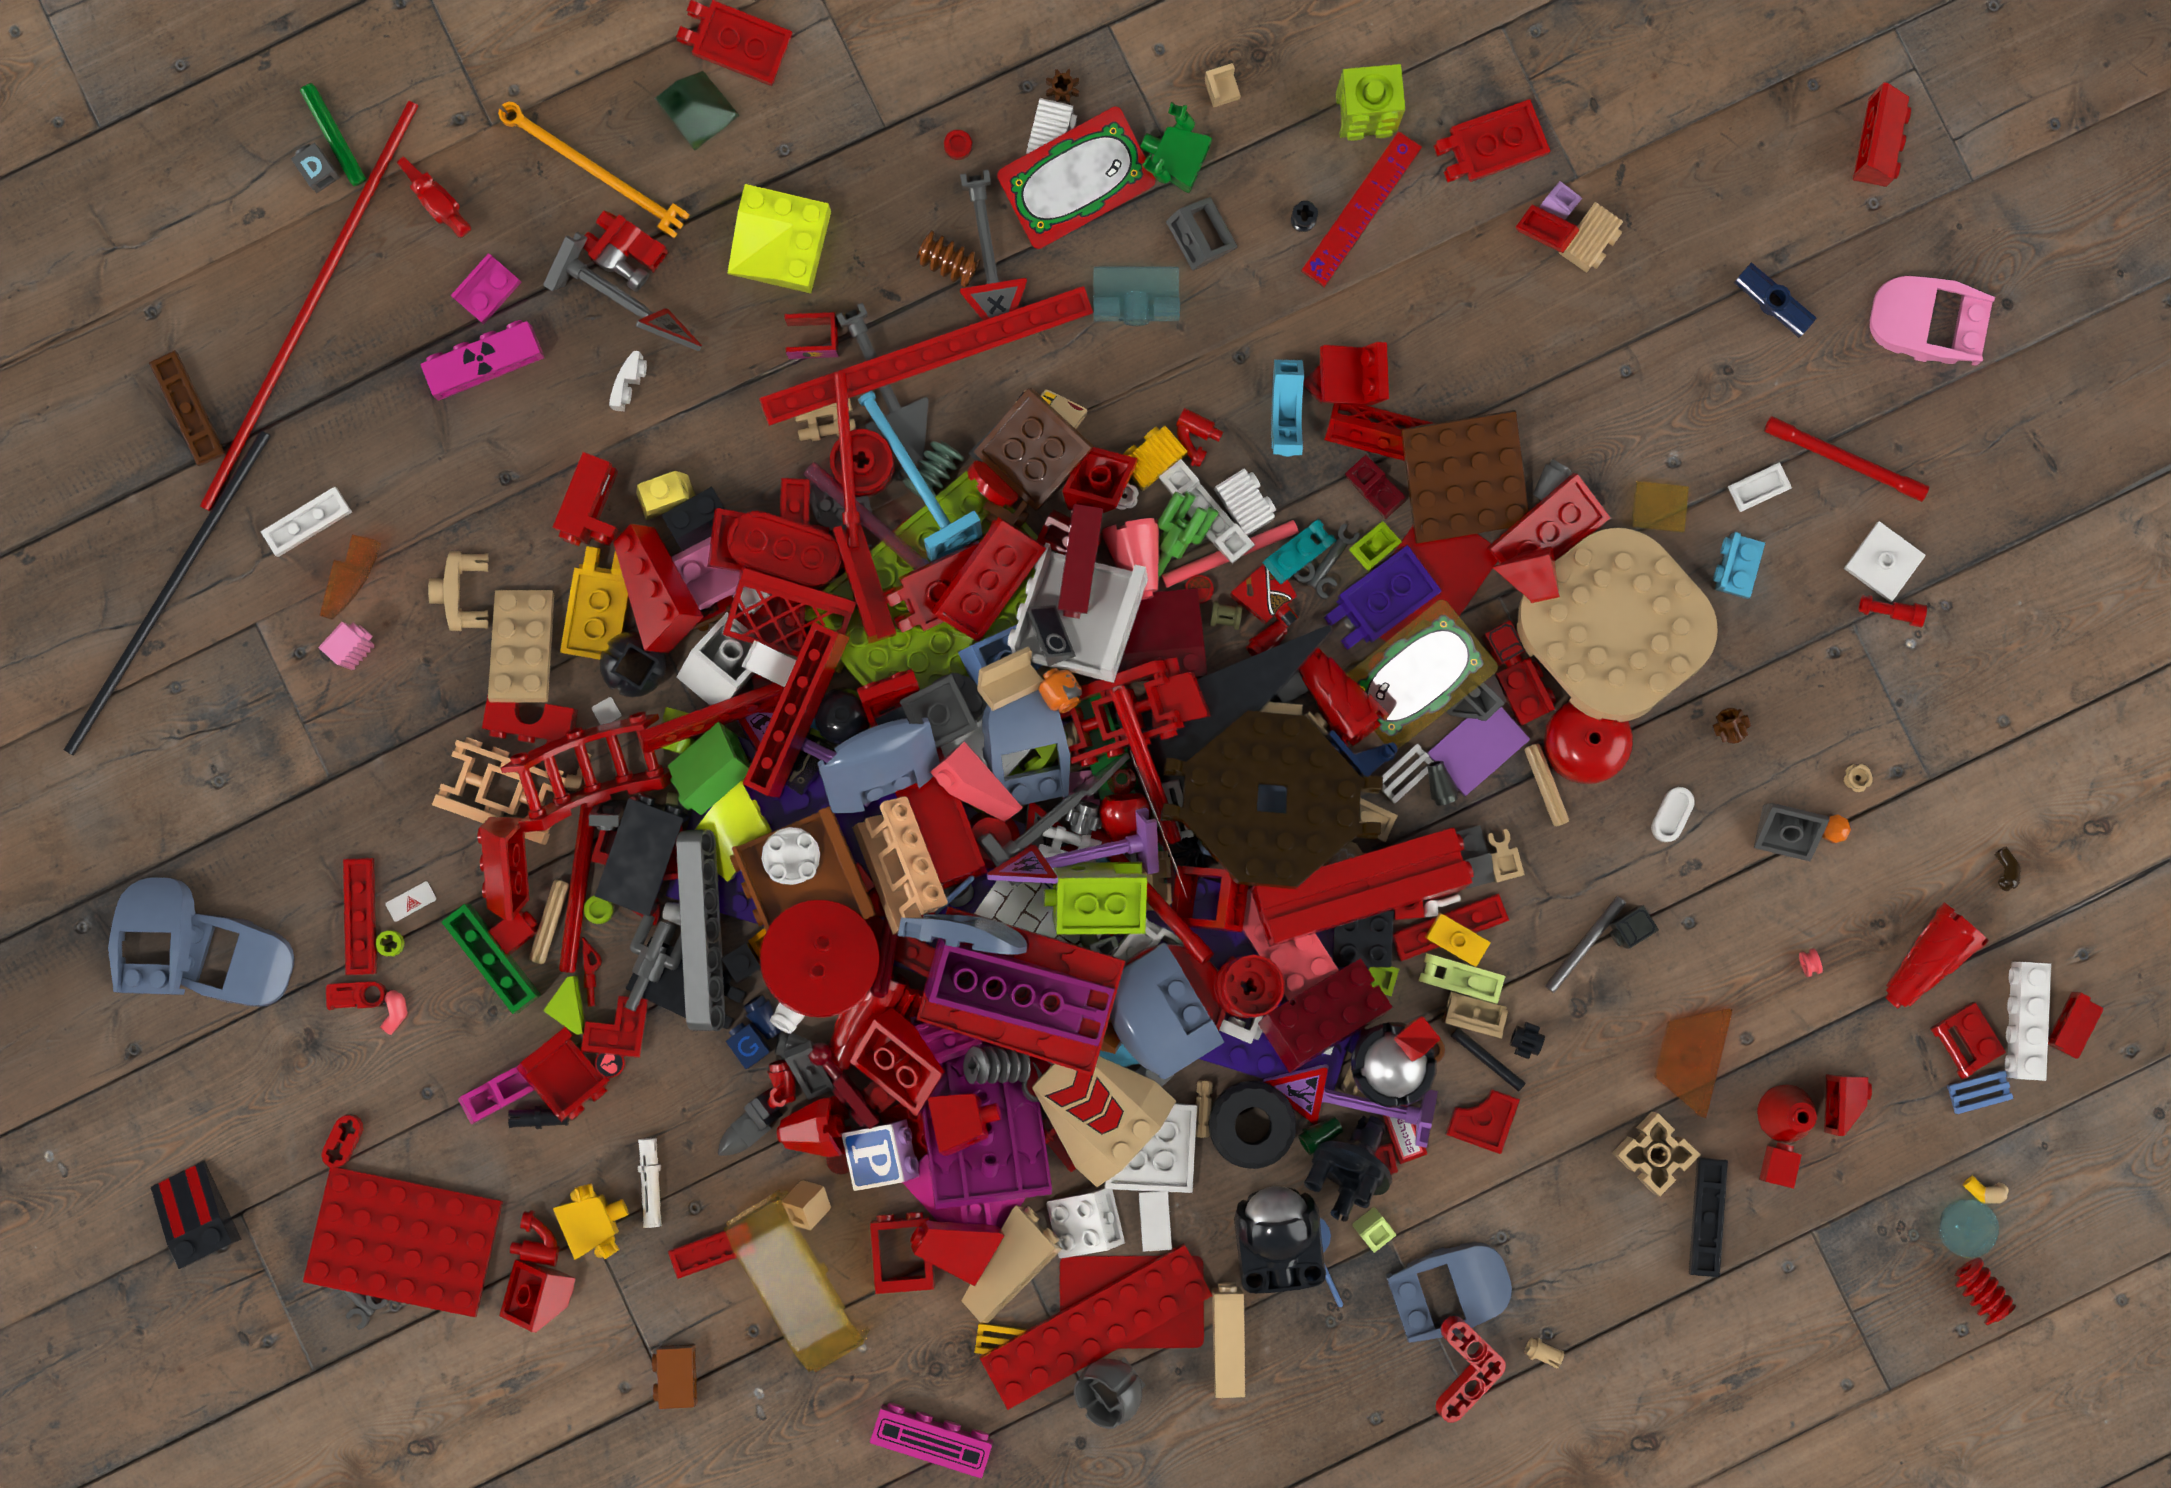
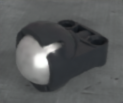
M1387 1022L1369 1029L1363 1028L1351 1037L1344 1048L1352 1054L1351 1070L1357 1088L1371 1102L1386 1108H1397L1403 1104L1408 1106L1419 1101L1431 1089L1437 1074V1060H1435L1433 1055L1435 1053L1433 1047L1424 1056L1412 1062L1393 1039L1407 1026V1024L1402 1022Z
M1272 1186L1249 1195L1247 1201L1241 1200L1238 1203L1234 1224L1241 1283L1247 1292L1258 1294L1301 1290L1319 1286L1324 1282L1326 1270L1319 1209L1311 1195L1306 1192L1300 1195L1293 1188ZM1310 1266H1316L1315 1269H1312V1270H1308V1269H1307V1268L1310 1267ZM1251 1273H1258V1275L1254 1277L1248 1276Z

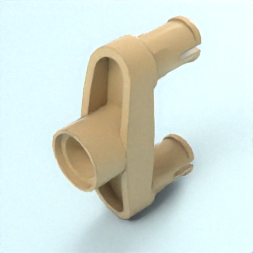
M449 551L444 578H429V604H444L450 631H462V628H489L488 620H477L489 619L488 610L462 611V608H460V574H462V571L488 572V563H477L489 562L488 553L462 554V551Z

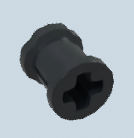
M1301 201L1295 205L1291 215L1293 228L1299 232L1310 231L1315 226L1318 209L1310 201ZM1302 212H1307L1308 219L1305 222L1301 221L1302 217L1300 215Z

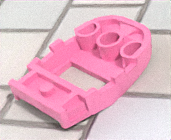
M1916 276L1894 278L1885 282L1875 294L1870 316V330L1879 345L1898 354L1902 352L1913 356L1914 360L1922 362L1927 360L1939 361L1945 364H1955L1957 361H1972L1971 365L1977 366L1983 361L1982 353L1991 307L1995 297L1953 280ZM1937 289L1962 295L1951 349L1927 344Z

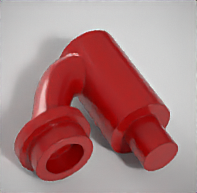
M1184 408L1176 423L1177 436L1180 443L1187 450V455L1192 460L1190 465L1200 467L1207 452L1202 450L1203 447L1199 446L1198 450L1194 447L1189 433L1206 441L1208 438L1219 442L1224 432L1214 427L1215 422Z
M524 1211L520 1228L525 1229L526 1232H531L533 1228L543 1239V1243L524 1240L523 1244L512 1242L510 1253L520 1255V1260L555 1267L560 1250L555 1236L535 1217V1211Z

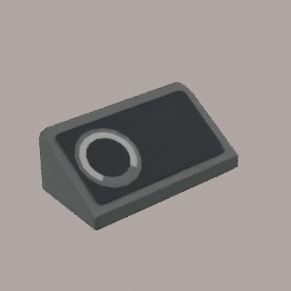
M1056 605L1028 608V617L1047 665L1051 666L1076 657Z

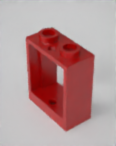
M1177 866L1181 882L1176 872L1171 908L1188 927L1242 933L1249 885L1236 884L1226 869ZM1198 877L1222 878L1216 920L1192 918Z
M923 1212L905 1213L906 1218L894 1219V1214H882L876 1216L877 1220L871 1221L875 1294L934 1290V1265L924 1260L925 1275L883 1279L879 1230L922 1227L925 1221H930V1216L923 1217Z

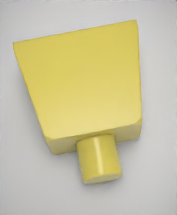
M678 471L642 482L637 485L636 491L646 520L660 516L695 496L688 474Z

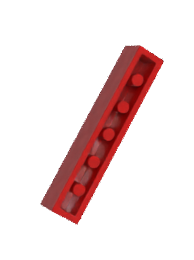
M813 622L743 781V785L767 796L780 797L850 637Z

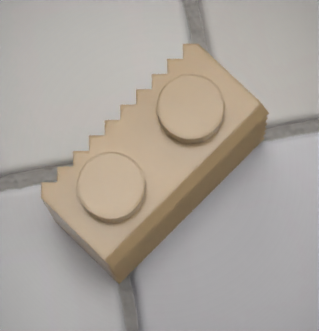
M1595 202L1578 225L1579 232L1564 253L1559 252V254L1586 273L1591 266L1597 269L1606 257V254L1602 252L1608 243L1613 246L1622 234V231L1618 228L1623 221Z

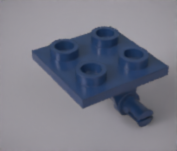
M1334 730L1325 736L1353 769L1364 778L1370 776L1384 762L1392 760L1398 750L1394 743H1388L1353 754Z

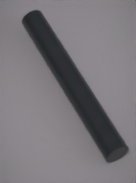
M1457 1028L1452 1033L1451 1037L1514 1089L1519 1092L1526 1083L1461 1029Z

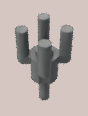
M643 916L630 944V950L639 955L632 969V972L639 976L625 1005L626 1008L632 1011H636L649 981L658 982L665 967L675 970L682 959L681 933L670 956L665 953L667 948L662 946L663 942L669 945L677 926L672 923L660 921L649 946L644 944L655 920L653 916Z

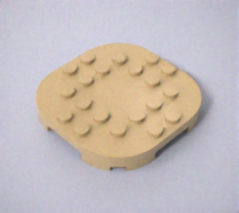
M1609 528L1595 532L1584 538L1555 561L1560 597L1531 603L1523 595L1518 606L1517 630L1526 652L1530 657L1533 655L1537 657L1571 696L1569 701L1577 709L1599 720L1604 718L1625 722L1645 715L1657 703L1702 668L1711 656L1717 640V619L1706 595L1659 543L1641 532L1626 528Z

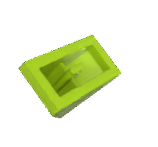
M570 976L565 979L543 1011L576 1035L584 1034L585 1017L578 976Z

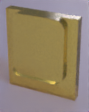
M1637 481L1633 502L1632 527L1684 533L1689 487Z

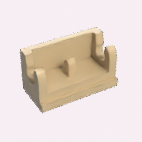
M1450 992L1442 1022L1502 1039L1508 1010H1506L1507 1007Z

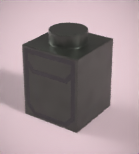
M1644 905L1635 907L1609 924L1613 929L1610 931V935L1619 947L1623 945L1625 949L1632 948L1659 931Z

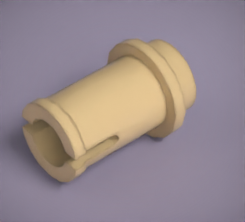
M1538 1337L1536 1339L1530 1338L1524 1351L1530 1360L1538 1359L1556 1369L1559 1368V1364L1561 1365L1564 1358V1351L1542 1343V1340Z

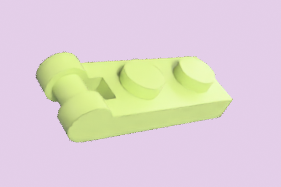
M1426 953L1424 959L1426 966L1424 973H1420L1419 982L1498 1004L1505 979L1504 975ZM1438 966L1446 968L1443 979L1435 977Z

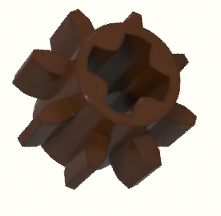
M1055 69L1054 78H1046V84L1052 87L1046 90L1047 97L1053 95L1056 102H1066L1068 105H1070L1072 95L1079 97V90L1073 88L1079 84V78L1072 79L1070 69L1066 73H1060L1058 69ZM1063 83L1064 87H1067V91L1063 92L1061 88H1058V84Z
M1727 708L1716 716L1718 723L1713 725L1716 736L1721 737L1723 743L1726 741L1732 744L1739 743L1749 735L1746 728L1751 727L1748 715L1743 714L1742 709Z

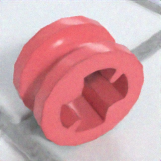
M1814 948L1810 949L1807 954L1805 952L1799 953L1800 964L1807 977H1811L1813 972L1817 974L1823 972L1820 957Z

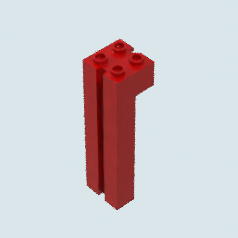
M1453 827L1326 865L1313 873L1296 889L1255 887L1251 893L1269 947L1427 899V901L1460 892L1473 883L1471 878L1474 877L1470 862L1463 861L1460 852L1464 850V842L1459 833L1456 834Z

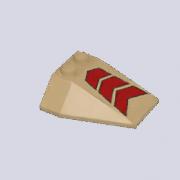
M1101 1056L1098 1057L1093 1076L1053 1063L1032 1086L1074 1166L1096 1187L1121 1172L1161 1129L1176 1103V1100L1155 1080Z

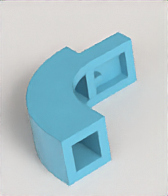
M1274 359L1271 415V446L1273 454L1289 457L1302 455L1303 360Z

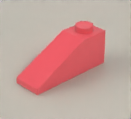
M965 741L930 771L938 783L950 795L1004 822L1023 808Z

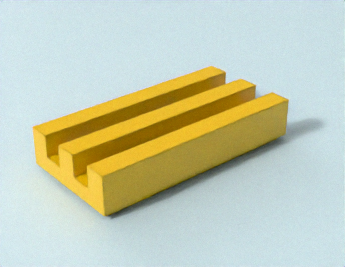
M979 1323L974 1353L985 1354L994 1349L982 1347V1342L1002 1345L1010 1340L983 1336V1331L1020 1335L1028 1329Z

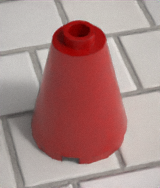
M1779 1085L1769 1089L1761 1097L1757 1106L1761 1129L1770 1138L1783 1143L1796 1142L1804 1138L1814 1127L1817 1120L1815 1106L1811 1097L1803 1089L1794 1085Z

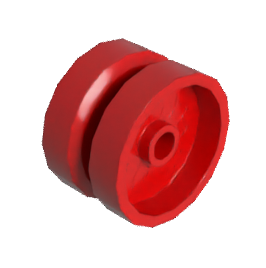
M854 429L850 433L855 496L862 497L868 495V497H872L883 492L891 483L895 473V458L888 442L881 435L868 429ZM838 439L834 443L830 454V468L838 485L843 488L840 441ZM861 460L869 462L868 465L864 464V468H859L858 466Z

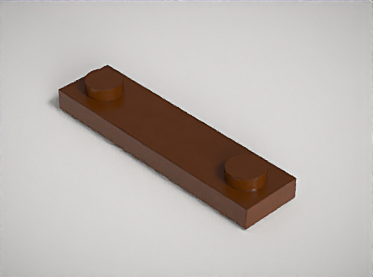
M174 350L149 362L196 464L202 466L225 455V451L178 352Z

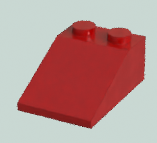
M890 1008L873 1020L850 1060V1063L916 1116L921 1113L928 1098L945 1073L915 1026L893 1008Z

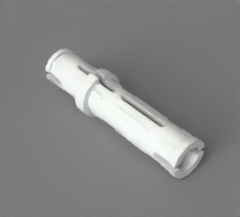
M657 1138L638 1139L640 1150L638 1172H641L643 1227L662 1226L659 1188L661 1164H658Z

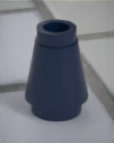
M763 994L755 997L743 1006L746 1011L744 1015L767 1040L782 1031L771 1023L770 1019L774 1015V1010L770 1000L765 999Z

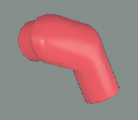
M390 990L384 998L387 1003L389 1016L381 1024L380 1028L389 1035L395 1032L408 1014L405 998L396 990Z

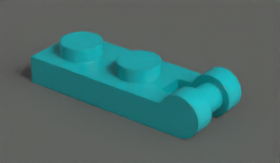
M1317 519L1262 562L1280 585L1337 541L1332 534L1328 535L1323 529L1324 524L1320 519ZM1312 535L1320 542L1318 545L1312 540Z

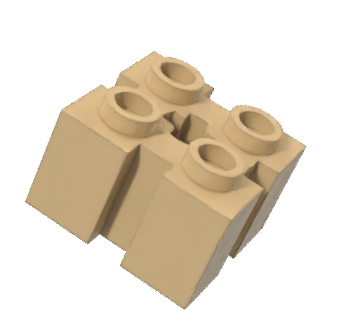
M1651 1112L1636 1127L1640 1135L1636 1139L1627 1136L1612 1154L1627 1169L1633 1172L1639 1169L1642 1173L1637 1178L1653 1194L1660 1197L1676 1181L1671 1174L1676 1169L1685 1172L1701 1154L1684 1138L1679 1136L1673 1138L1671 1134L1675 1129L1659 1113ZM1653 1148L1661 1149L1658 1152L1661 1155L1658 1160L1650 1156L1652 1155L1651 1151Z

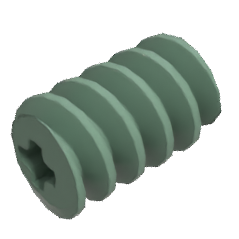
M932 441L930 445L934 452L924 451L923 454L927 461L919 459L916 462L920 468L921 476L934 497L937 495L932 488L934 486L941 489L944 487L939 480L940 477L945 479L951 478L946 469L957 470L953 460L964 461V457L943 441L941 443ZM904 478V485L922 499L909 478Z

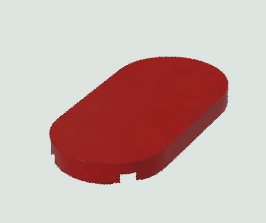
M751 511L739 516L732 522L728 530L727 547L729 553L739 565L811 588L829 583L839 571L841 565L839 547L834 538L823 530L763 511Z

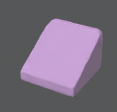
M1559 181L1539 208L1566 220L1582 198Z

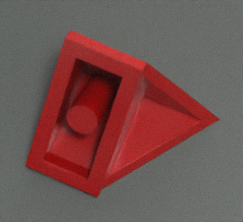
M1552 546L1522 552L1492 567L1527 597L1531 603L1560 597Z

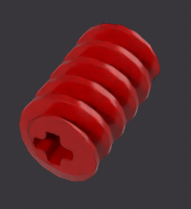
M1975 1258L1955 1272L1954 1276H1959L1955 1286L1959 1288L1966 1285L1967 1288L1962 1295L1964 1297L1974 1296L1969 1304L1971 1306L1981 1305L1977 1314L1981 1316L1987 1313L1989 1316L1984 1323L1989 1325L2008 1316L2015 1309L2016 1304H2012L2013 1298L2011 1296L2005 1295L2006 1290L2003 1286H1997L1998 1279L1990 1276L1991 1270L1983 1267V1260Z

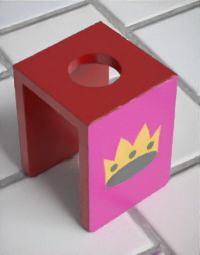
M835 312L784 314L788 326L831 325V346L786 347V354L789 359L839 357L838 320Z

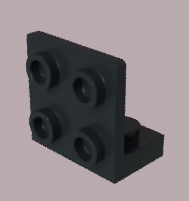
M1386 911L1334 927L1333 962L1337 967H1347L1361 958L1366 967L1390 968L1392 965L1394 911Z

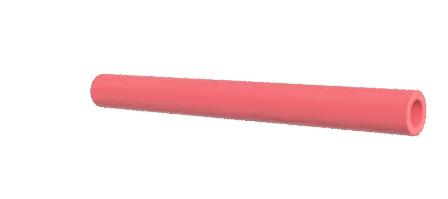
M1291 520L1250 537L1249 539L1255 546L1243 556L1299 533L1295 521ZM1217 551L1166 572L1161 577L1166 588L1230 561L1220 551Z

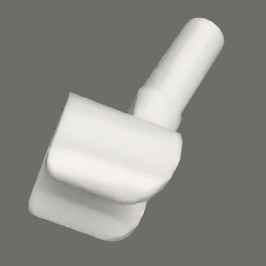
M1456 894L1444 899L1424 901V917L1438 916V907H1444L1461 901L1460 895Z

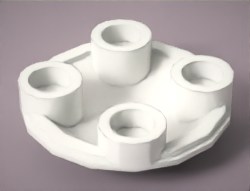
M787 827L777 830L767 839L763 846L761 859L765 871L773 881L794 885L814 877L819 866L820 851L818 843L810 833L801 828Z

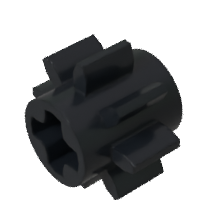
M1525 1022L1524 1027L1518 1025L1515 1027L1510 1040V1046L1516 1048L1514 1054L1529 1059L1531 1054L1539 1055L1545 1040V1035L1539 1033V1026Z

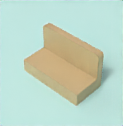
M1029 647L1021 649L979 670L977 691L992 711L1038 690L1043 679L1031 665L1032 650Z

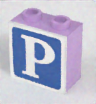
M907 1119L877 1124L870 1130L868 1127H862L842 1133L854 1191L902 1183L919 1177V1164L914 1154L912 1132L908 1127Z

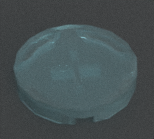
M1960 1199L1949 1204L1942 1212L1939 1236L1944 1246L1952 1253L1965 1258H1975L1988 1253L1996 1244L1999 1235V1224L1994 1212L1986 1204L1973 1199Z

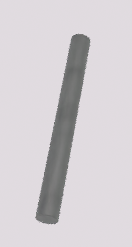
M1618 896L1545 985L1551 992H1556L1626 905L1623 899Z

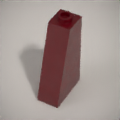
M1074 504L1072 507L1057 610H1063L1064 617L1080 619L1081 613L1087 614L1103 508Z

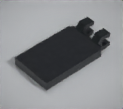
M653 937L650 938L647 946H649ZM663 942L662 946L667 948L665 953L670 956L674 947ZM682 957L677 969L671 970L665 967L658 982L649 981L642 997L686 1018ZM723 971L724 996L738 1003H743L747 992L731 985L732 979L729 978L730 974ZM632 974L626 986L627 990L632 992L639 975ZM725 1014L723 1028L730 1029L734 1018Z

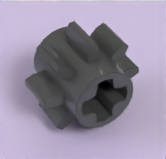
M1080 800L1067 813L1065 819L1070 821V829L1081 835H1091L1092 831L1101 829L1102 825L1100 811H1098L1099 806L1084 800Z

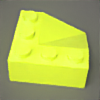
M745 184L736 219L728 274L811 294L831 215L829 203Z

